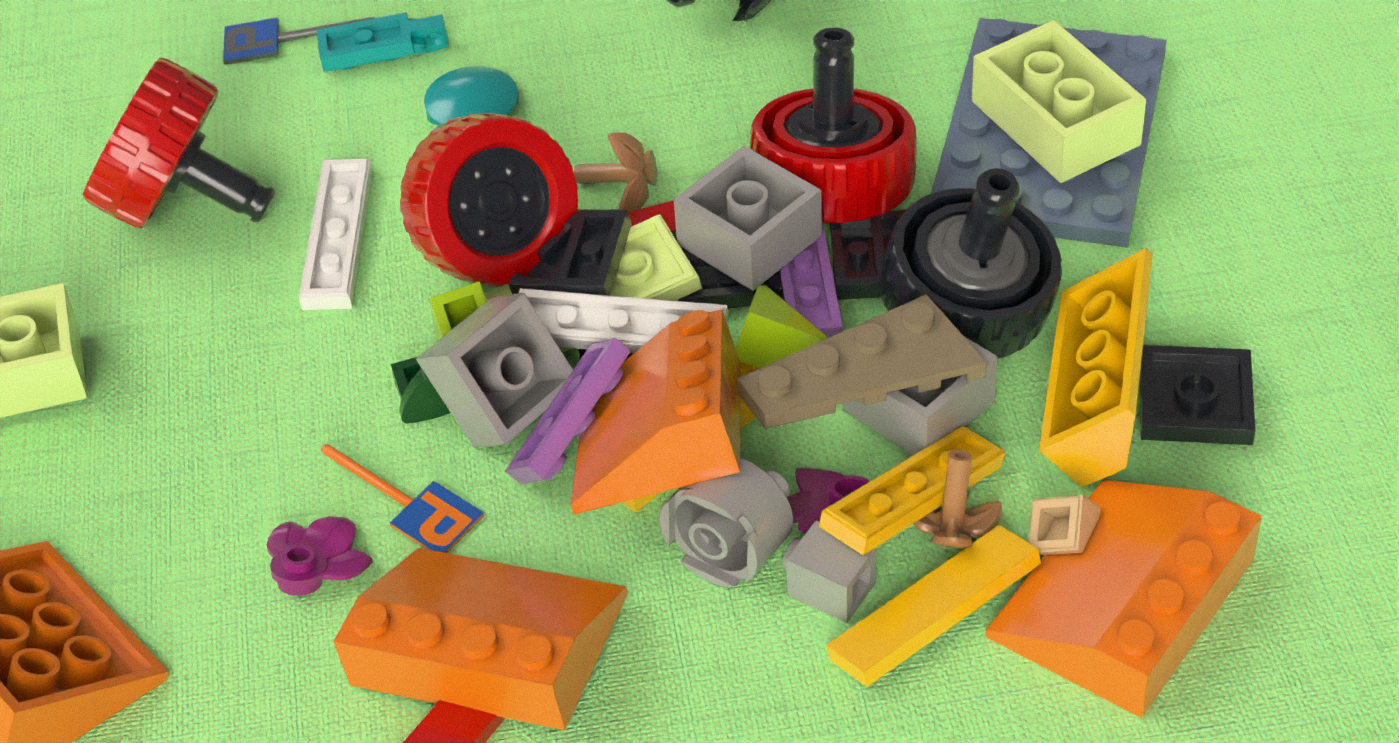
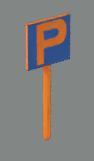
M325 444L321 448L324 455L405 506L406 508L390 522V526L424 549L448 553L484 517V512L435 481L413 499L334 447Z

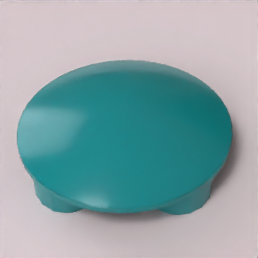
M471 66L455 69L440 76L427 89L424 98L427 119L434 125H444L452 118L467 116L468 114L495 113L509 115L519 101L518 89L514 80L509 75L494 68Z

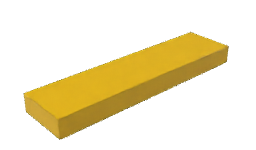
M961 426L822 510L819 527L861 555H865L943 505L948 458L951 451L963 450L972 455L968 488L1000 469L1003 465L1005 451L965 426Z
M996 526L973 542L972 546L960 551L826 645L829 660L868 687L1041 564L1039 549L1003 526Z

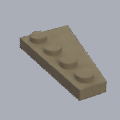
M924 295L737 378L738 395L765 429L835 413L836 405L850 401L863 402L864 405H870L886 401V393L915 386L918 393L941 388V380L964 375L967 381L986 377L987 362L927 295Z

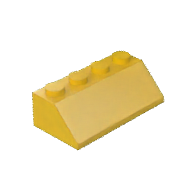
M1147 248L1061 291L1039 451L1082 488L1105 477H1110L1127 466L1136 416L1153 256Z

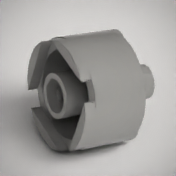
M740 458L739 473L678 488L661 508L659 518L661 532L669 546L674 540L686 554L680 561L695 575L718 586L735 587L740 580L747 579V582L750 581L790 535L793 528V514L787 499L790 494V487L787 481L777 472L771 470L763 471L755 464Z

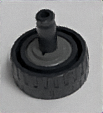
M999 168L988 169L979 175L976 189L954 188L941 190L926 195L910 205L894 225L886 247L880 276L882 299L888 311L927 295L964 337L998 356V359L1020 351L1038 336L1051 312L1062 276V259L1056 240L1045 223L1037 215L1016 201L1020 192V184L1011 172Z

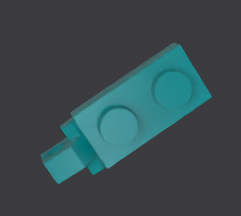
M407 12L316 29L323 72L350 69L354 66L380 61H393L401 57L418 55L423 52L431 53L449 47L442 14L413 19L408 18Z

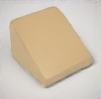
M1083 495L1033 499L1028 542L1039 549L1040 555L1082 553L1100 517L1101 507Z

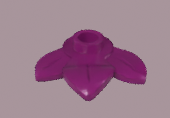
M797 468L795 478L800 492L787 497L793 514V523H798L799 531L807 532L815 521L820 522L822 510L870 481L863 477L844 476L833 471Z
M328 516L312 522L308 528L295 522H285L272 531L267 541V551L273 558L270 563L271 576L277 582L278 588L289 595L301 596L311 594L322 586L323 580L344 581L364 572L373 562L372 558L366 553L351 549L356 537V526L353 521L345 517Z

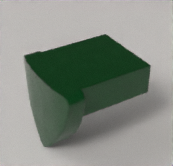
M417 357L390 364L401 399L399 413L402 422L406 424L427 421L451 413L417 362Z

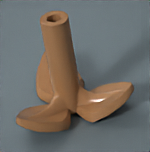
M618 132L608 135V139L621 163L577 164L574 168L576 182L578 184L626 182L627 186L624 189L618 210L631 212L641 209L649 198L647 183L653 186L656 184L657 166L655 155L652 150H648L644 154L642 144L632 135Z
M953 450L949 453L942 510L940 511L937 508L913 524L922 532L934 534L930 541L940 546H952L953 548L972 546L970 537L981 538L994 529L1001 517L1002 503L999 501L983 504L965 511L972 455L967 451Z

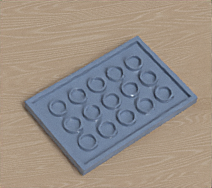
M979 18L931 193L954 188L976 189L977 179L982 172L993 168L1004 169L1011 172L1020 184V192L1016 201L1037 215L1045 223L1054 238L1128 248L1167 40L1141 35L1130 36L1104 33L1098 30L1064 28L1146 98L1142 144L1060 183L972 102L974 55L1041 25L1011 22L1004 19Z

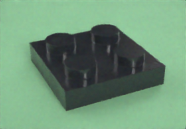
M1143 345L1140 369L1141 440L1253 445L1255 414L1251 350Z

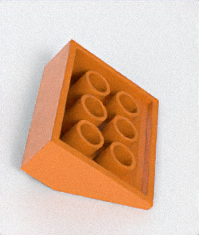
M722 309L709 313L704 310H696L681 316L677 321L669 323L623 362L620 368L624 372L620 381L610 392L601 395L592 408L595 412L592 423L579 435L571 508L574 514L740 472V396L737 390V378L741 377V364Z
M1102 480L1088 498L1100 506L1101 511L1083 552L1044 555L1041 559V564L1031 571L986 629V637L1142 718L1254 560L1262 515L1210 491Z
M48 541L0 551V743H72L167 680L169 671Z
M417 548L358 596L333 642L350 686L436 704L439 700L496 714L498 717L565 730L628 592L626 586Z

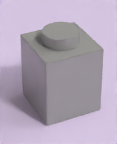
M815 521L802 539L795 538L791 542L785 553L783 568L787 574V595L848 623L876 584V548L865 555H861L820 528V522Z

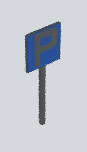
M278 17L225 26L223 63L225 65L278 55V42L317 36L316 29L374 19V17L278 33Z

